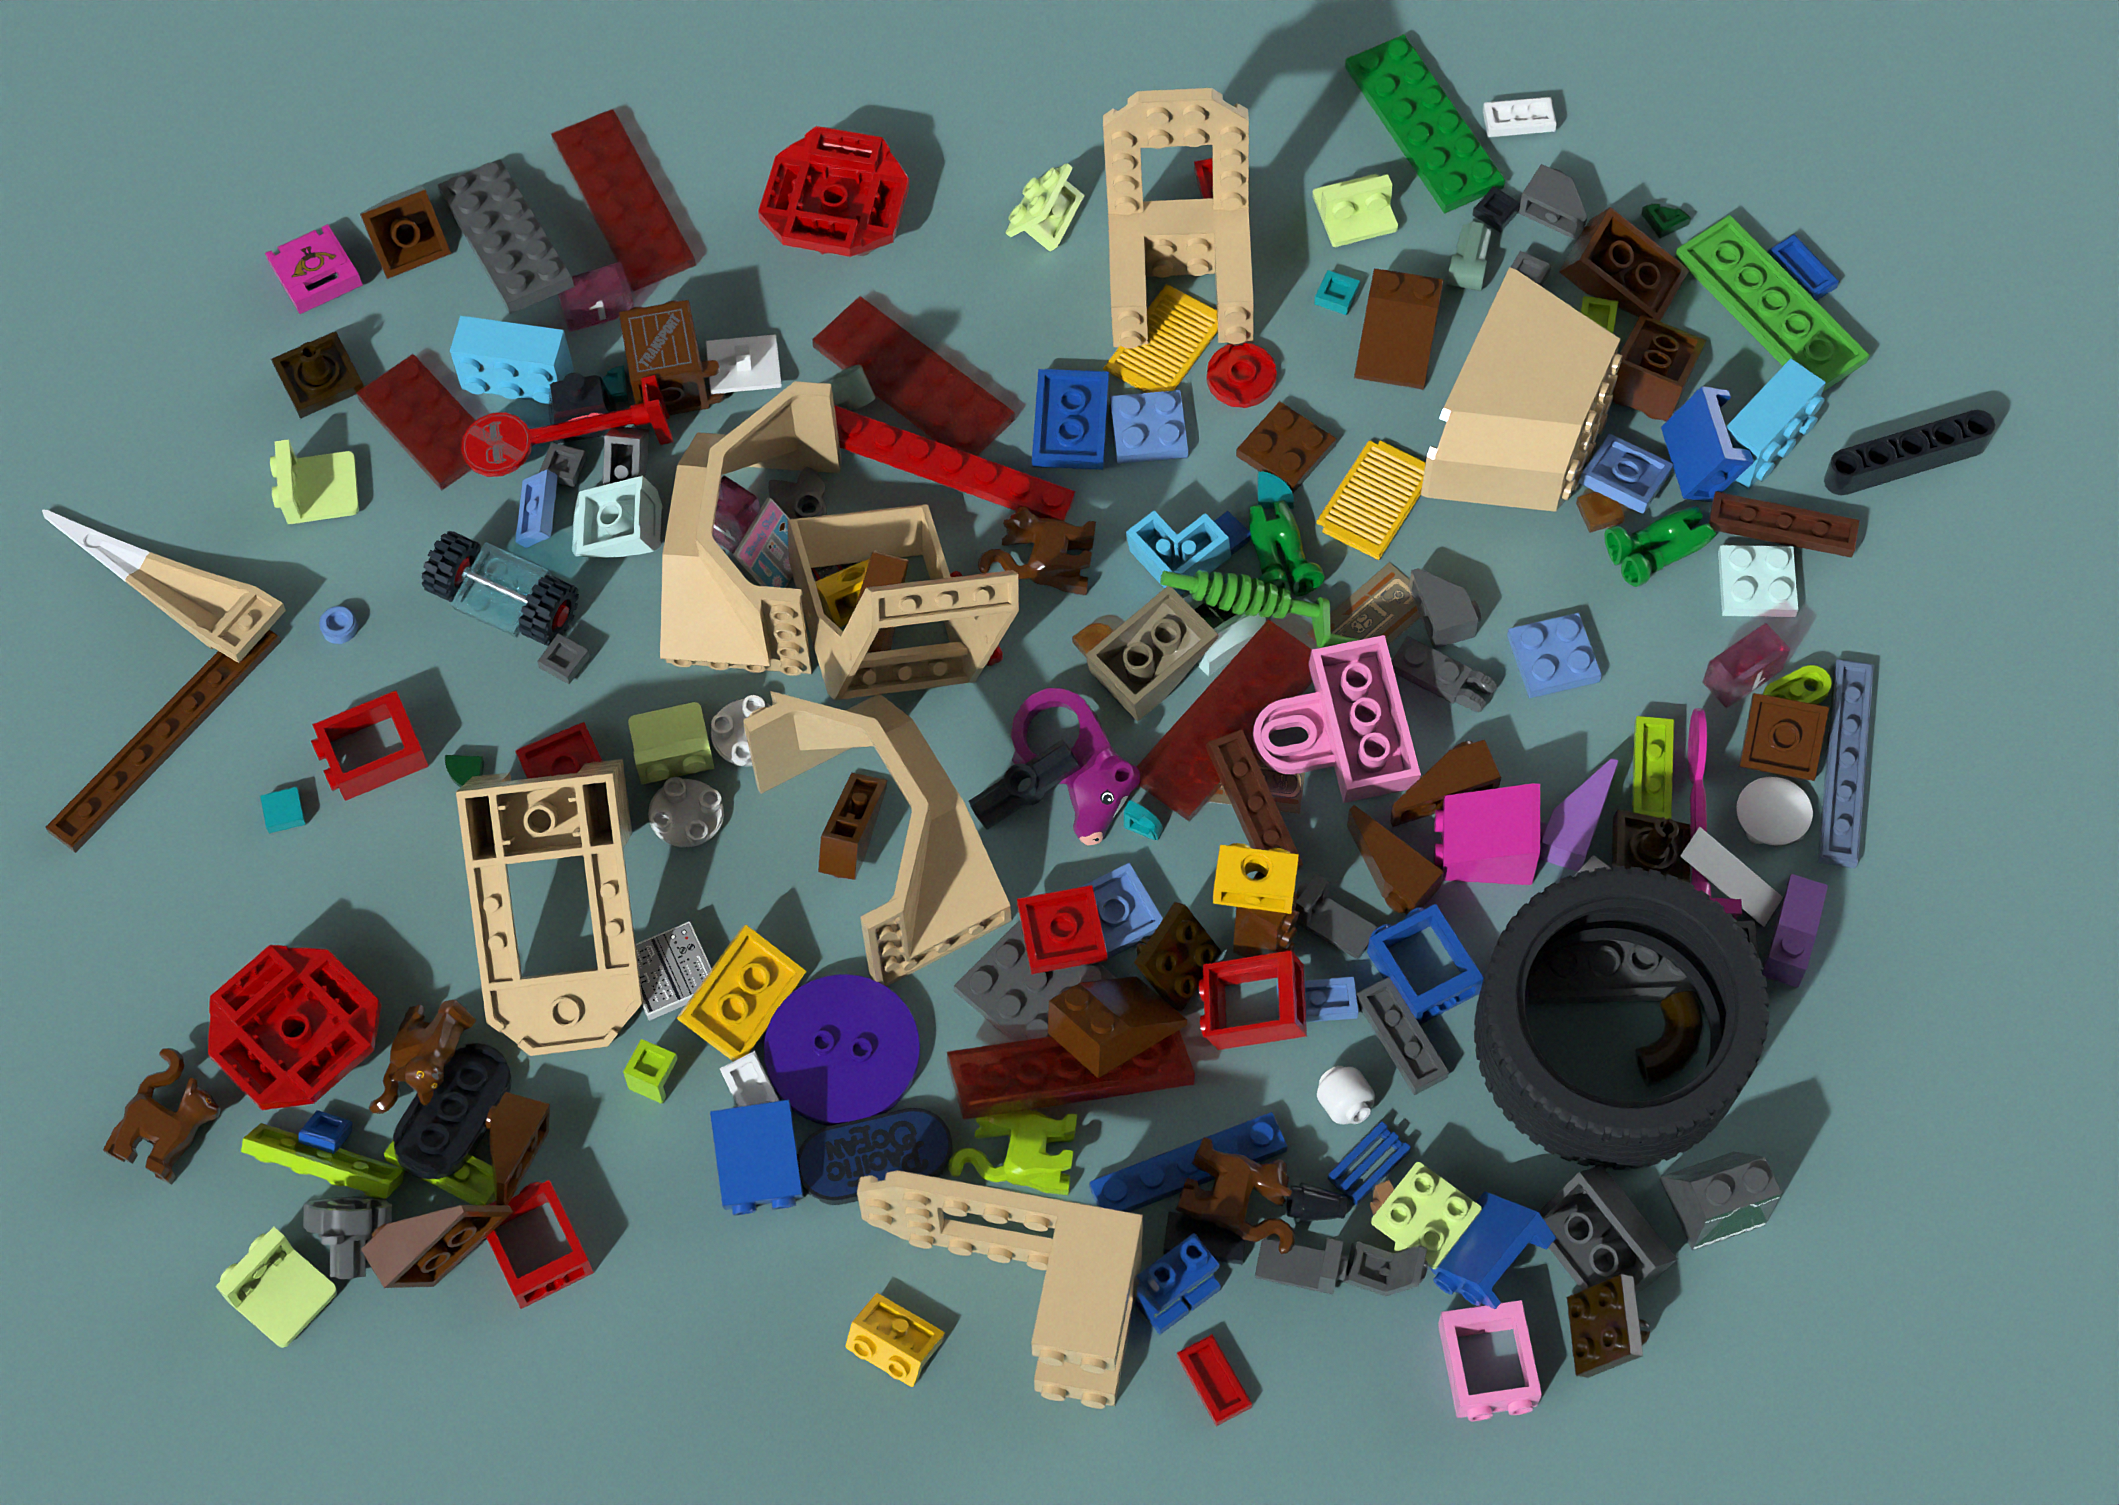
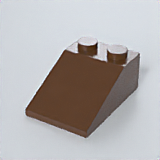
M1609 207L1588 221L1559 273L1586 294L1595 298L1618 301L1617 308L1637 317L1643 314L1661 321L1689 269Z
M1374 268L1354 378L1424 390L1440 306L1443 279Z
M1641 314L1620 352V355H1623L1616 374L1618 378L1611 394L1613 395L1612 401L1618 405L1629 406L1642 411L1652 419L1667 421L1672 416L1706 340Z
M1137 976L1078 983L1049 1000L1048 1034L1097 1078L1187 1026V1019Z
M459 1205L386 1223L372 1233L373 1238L361 1250L384 1288L434 1287L513 1211L509 1205Z

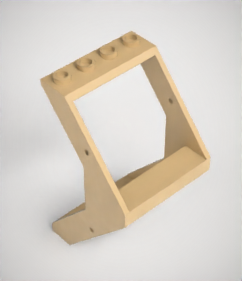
M926 504L787 520L789 564L796 588L802 590V608L826 690L834 700L976 682L1019 612L1018 574L1015 571L1010 570L960 577L950 576L930 509ZM873 551L900 558L923 555L930 580L867 587L844 631L824 614L811 568L862 562L871 558ZM944 621L950 643L867 653L880 628Z

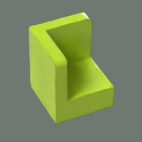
M641 1039L623 1071L628 1089L662 1104L666 1098L663 1086L678 1060L676 1053Z

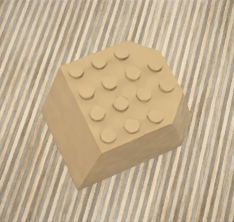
M1509 267L1442 410L1440 419L1447 422L1438 448L1432 445L1429 448L1421 495L1427 498L1556 512L1565 500H1569L1572 491L1577 490L1580 484L1578 482L1583 472L1582 468L1585 462L1589 463L1596 446L1594 441L1597 434L1601 435L1608 419L1607 412L1613 399L1611 394L1618 378L1616 374L1623 355L1617 354L1620 338L1518 270Z

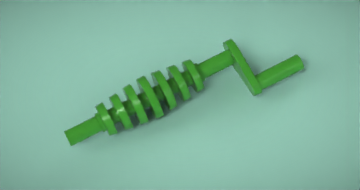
M1165 570L1162 572L1161 585L1187 590L1191 593L1193 600L1201 602L1204 598L1205 604L1210 606L1217 604L1218 608L1224 611H1228L1231 608V613L1242 615L1245 612L1246 616H1256L1259 613L1260 617H1270L1273 614L1274 618L1283 619L1286 614L1293 613L1311 617L1318 648L1360 640L1330 632V602L1327 598L1319 597L1315 603L1293 599L1289 590L1282 587L1277 590L1276 585L1271 583L1264 585L1262 580L1257 578L1251 580L1250 576L1240 574L1237 577L1235 573H1225L1223 576L1221 572H1211L1208 576L1207 571L1198 570L1195 575L1188 576Z

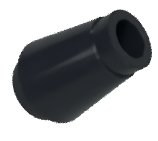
M1302 1182L1299 1186L1291 1185L1289 1187L1292 1193L1290 1196H1287V1216L1296 1218L1297 1222L1345 1218L1347 1210L1346 1195Z

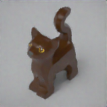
M1024 506L1019 507L1014 514L1010 515L1009 519L1003 521L1007 535L1002 538V545L1032 542L1034 547L1028 563L1022 566L1017 565L1013 557L1001 549H990L982 553L978 559V568L983 574L989 571L993 562H999L1005 571H1015L1018 574V579H1030L1036 584L1052 586L1068 593L1086 595L1089 577L1081 576L1080 570L1090 567L1092 552L1090 551L1093 549L1096 522L1087 521L1083 526H1074L1058 518H1039L1031 513L1028 508ZM1067 550H1082L1079 555L1067 554Z
M455 999L444 1001L438 1009L437 1016L431 1023L423 1021L425 1019L423 1015L425 1008L422 1005L409 1007L399 1027L397 1036L392 1043L390 1064L383 1077L385 1091L369 1105L372 1113L383 1114L394 1106L401 1092L398 1083L400 1081H405L417 1091L423 1105H427L431 1101L434 1090L444 1081V1066L455 1054L464 1030L470 1029L476 1022V1019Z
M163 1048L159 1055L169 1063L168 1069L147 1075L141 1082L137 1094L125 1106L124 1118L113 1129L103 1151L122 1162L128 1161L133 1164L138 1156L136 1147L144 1139L154 1145L150 1155L147 1157L145 1168L155 1173L156 1178L172 1185L176 1178L171 1170L175 1162L192 1145L198 1128L209 1120L219 1117L220 1107L206 1090L198 1087L197 1080L192 1077L188 1080L177 1112L164 1107L153 1099L152 1096L155 1088L172 1084L181 1076L184 1069L183 1056L175 1049Z
M1203 1137L1192 1164L1199 1170L1216 1178L1211 1191H1205L1199 1188L1196 1180L1187 1177L1175 1210L1198 1221L1212 1222L1216 1227L1232 1231L1244 1240L1258 1242L1271 1234H1277L1280 1237L1279 1252L1281 1254L1290 1252L1295 1243V1233L1287 1222L1282 1219L1267 1218L1252 1226L1246 1221V1211L1252 1189L1279 1206L1284 1205L1286 1201L1284 1196H1290L1292 1193L1287 1188L1289 1182L1287 1164L1279 1159L1271 1163L1258 1164L1244 1155L1219 1152L1213 1149L1211 1139Z

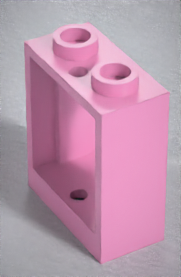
M1522 1300L1500 1303L1496 1309L1489 1306H1479L1441 1312L1438 1327L1457 1418L1468 1417L1469 1421H1481L1491 1418L1493 1416L1492 1413L1508 1411L1509 1415H1522L1533 1411V1407L1538 1406L1542 1393ZM1513 1329L1525 1387L1469 1395L1457 1337Z

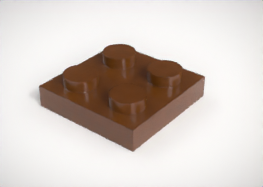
M1279 401L1238 446L1236 456L1258 471L1278 476L1287 483L1292 493H1294L1336 446L1337 438Z
M1753 693L1738 767L1815 781L1829 707Z

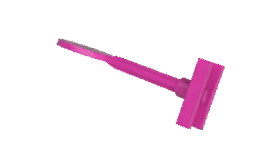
M1695 708L1693 710L1688 736L1689 779L1693 783L1690 794V840L1699 827L1707 832L1706 792L1703 785L1707 750V725L1703 708ZM1691 866L1690 884L1695 886L1694 889L1699 892L1702 890L1710 895L1709 899L1713 902H1719L1724 907V911L1727 914L1730 913L1737 921V916L1742 914V899L1711 898V884L1708 883V879Z

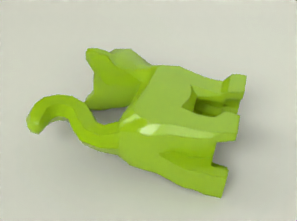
M993 1097L990 1099L987 1107L983 1108L981 1117H976V1123L980 1127L975 1130V1138L1008 1135L1010 1142L1003 1165L994 1167L981 1151L975 1148H962L953 1153L949 1160L950 1173L954 1177H959L964 1164L972 1163L983 1179L992 1182L1008 1181L1013 1185L1029 1186L1044 1193L1068 1195L1070 1175L1063 1174L1061 1171L1071 1169L1073 1151L1063 1150L1059 1155H1050L1046 1153V1143L1074 1141L1077 1114H1067L1062 1120H1055L1035 1110H1014L1001 1097Z

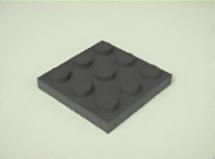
M1019 920L954 985V992L1040 1064L1059 1044L1048 1034L1049 1000L1078 983L1116 979V977L1098 962L1031 974L1023 931Z

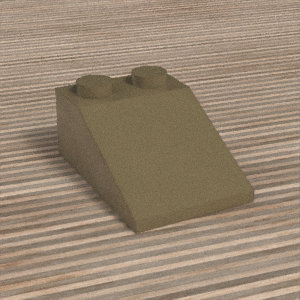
M1167 586L1086 654L1090 673L1137 721H1140L1167 698L1218 639L1219 635L1172 587Z

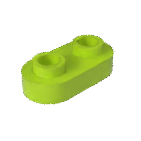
M1807 665L1771 682L1765 687L1762 695L1817 705L1828 696L1832 684L1831 677L1823 668ZM1804 686H1813L1816 691H1808Z

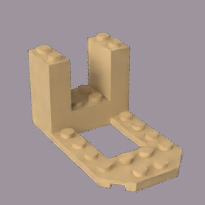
M1213 88L1137 91L1127 98L1128 104L1117 111L1113 108L1103 115L1113 347L1122 346L1131 349L1148 344L1146 277L1157 276L1165 278L1174 275L1202 276L1205 274H1215L1218 343L1240 344L1243 342H1253L1248 109L1238 103L1232 106L1223 101V94ZM1201 145H1212L1213 198L1143 201L1141 148L1160 149L1176 146L1198 147Z
M623 759L585 763L578 773L511 781V775L508 772L470 778L456 791L486 1023L499 1033L501 1031L530 1056L608 1047L643 1002L624 856V847L632 835ZM583 855L598 968L522 977L507 864Z
M903 1171L887 1172L884 1181H878V1178L872 1175L860 1177L857 1196L862 1219L867 1221L868 1224L881 1228L904 1240H909V1243L915 1247L928 1249L932 1248V1245L947 1247L950 1252L957 1255L969 1256L972 1252L985 1254L990 1260L995 1262L1009 1263L1012 1259L1027 1262V1265L1034 1269L1046 1270L1031 1342L1032 1356L1038 1357L1034 1377L1035 1391L1041 1392L1042 1397L1054 1401H1064L1065 1397L1080 1399L1083 1405L1091 1408L1102 1409L1105 1408V1405L1115 1406L1138 1285L1136 1275L1141 1272L1143 1215ZM943 1211L960 1217L966 1216L967 1213L982 1215L985 1220L996 1224H1005L1008 1220L1024 1223L1026 1228L1035 1231H1047L1048 1228L1055 1230L1052 1239L944 1219Z

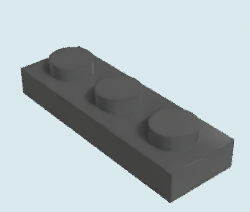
M1390 977L1356 993L1357 1004L1414 1095L1448 1078V1069Z

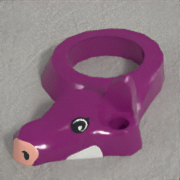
M1046 688L1031 694L1022 703L1013 718L1011 738L1015 752L1012 761L1015 765L1025 764L1038 756L1029 749L1027 732L1033 718L1041 711L1051 707H1065L1076 713L1080 723L1079 736L1070 750L1077 758L1081 769L1058 784H1066L1075 811L1073 829L1076 836L1087 846L1095 845L1104 839L1112 819L1121 809L1131 791L1139 784L1140 771L1136 766L1121 758L1115 752L1101 726L1098 716L1082 697L1064 688Z

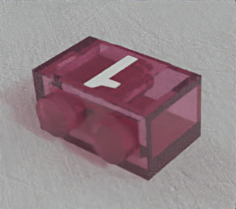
M621 262L574 275L572 280L575 287L557 294L569 333L619 318V312L634 308L631 289Z
M725 475L721 478L712 536L718 544L734 554L752 522L759 514L760 505L757 496Z
M1764 623L1710 660L1702 683L1727 709L1781 672L1786 663L1790 648L1767 623Z

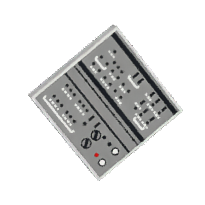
M690 921L636 944L643 998L642 1007L648 1020L650 1021L685 1006L711 971L710 964Z

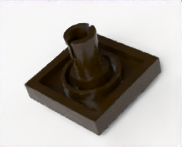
M336 331L311 342H306L271 359L300 419L365 391L364 385Z
M1618 809L1613 816L1612 868L1613 866H1624L1625 869L1639 867L1643 868V871L1648 872L1651 869L1660 871V874L1667 876V874L1675 876L1682 883L1684 881L1690 883V864L1681 857V854L1690 842V824L1677 822L1670 818L1667 820L1665 817L1658 818Z
M1174 902L1153 935L1141 939L1142 943L1146 945L1138 943L1136 949L1138 957L1134 964L1158 994L1175 1010L1182 1012L1198 988L1199 980L1203 979V964L1214 963L1221 950L1186 904Z
M1620 1274L1567 1297L1576 1376L1589 1378L1643 1356L1642 1345L1649 1339L1650 1331L1640 1330V1328H1648L1649 1324L1643 1319H1638L1633 1276Z

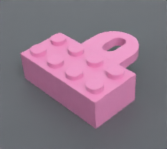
M1385 635L1313 649L1310 655L1309 668L1315 693L1275 701L1265 707L1256 719L1253 730V746L1257 756L1267 767L1283 774H1298L1334 766L1343 803L1405 791L1420 778L1421 774ZM1291 727H1302L1308 733L1306 741L1283 747H1277L1269 740V735L1272 732Z

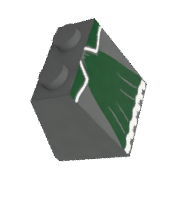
M1731 1152L1663 1175L1660 1178L1692 1251L1765 1226L1782 1195L1766 1158L1740 1152Z

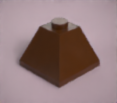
M421 185L388 197L360 213L386 279L451 254L426 189Z

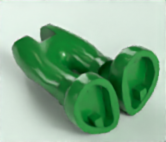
M1285 500L1274 502L1275 519L1266 521L1262 505L1251 506L1248 520L1249 530L1262 572L1258 579L1262 580L1264 585L1266 583L1276 585L1277 590L1282 587L1290 591L1287 576L1282 571L1283 567L1278 557L1276 548L1278 544L1285 557L1294 595L1303 596L1317 589L1325 578L1323 569L1317 563H1308L1303 551L1302 538L1296 519Z
M1696 506L1665 515L1645 529L1632 533L1631 536L1623 527L1614 525L1605 530L1604 538L1611 561L1615 566L1622 564V577L1633 587H1638L1648 582L1651 572H1658L1664 567L1705 547L1715 538L1716 532L1710 524H1703L1690 530L1703 517L1702 512ZM1668 542L1657 549L1655 548L1646 552L1644 556L1642 555L1643 552L1649 550L1650 548L1660 543Z

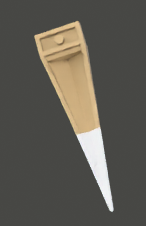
M42 510L46 520L210 649L215 648L238 663L286 611L281 601L256 586L176 562L95 531L49 510Z

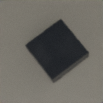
M1493 186L1474 207L1473 216L1501 233L1518 214L1520 202Z

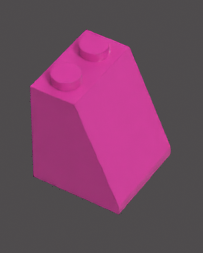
M1532 783L1446 795L1442 810H1435L1434 832H1441V844L1435 843L1434 865L1440 866L1444 872L1442 881L1532 885L1540 856V784Z

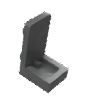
M1315 874L1309 884L1303 882L1296 891L1295 910L1299 912L1296 923L1352 957L1359 959L1368 947L1369 937L1377 929V926L1328 898L1329 881Z
M1263 1239L1255 1277L1261 1280L1333 1295L1336 1279H1345L1349 1257L1341 1255L1343 1241L1327 1239L1325 1251L1294 1245L1287 1254L1279 1252V1241Z
M1359 1241L1351 1244L1343 1282L1383 1296L1393 1295L1418 1287L1424 1280L1428 1269V1262L1425 1260L1427 1248L1418 1245L1397 1253H1391Z

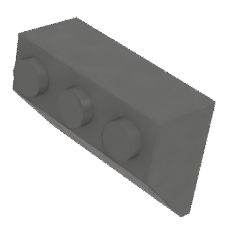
M1602 1165L1579 1172L1538 1211L1556 1236V1239L1548 1248L1582 1291L1622 1274L1633 1276L1636 1295L1652 1284L1678 1260Z

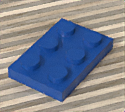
M1038 369L1032 467L1103 470L1109 372Z

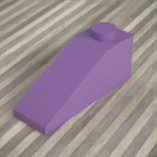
M1611 758L1553 809L1548 823L1541 821L1540 860L1576 872L1583 867L1616 771L1618 760Z
M1794 874L1790 875L1763 966L1762 976L1797 988L1799 987L1807 970L1816 939L1828 885Z

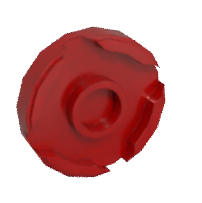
M1243 343V345L1236 346L1228 344L1216 351L1209 360L1206 381L1210 392L1220 402L1231 407L1247 408L1258 405L1269 398L1276 385V365L1273 357L1265 349L1253 343Z

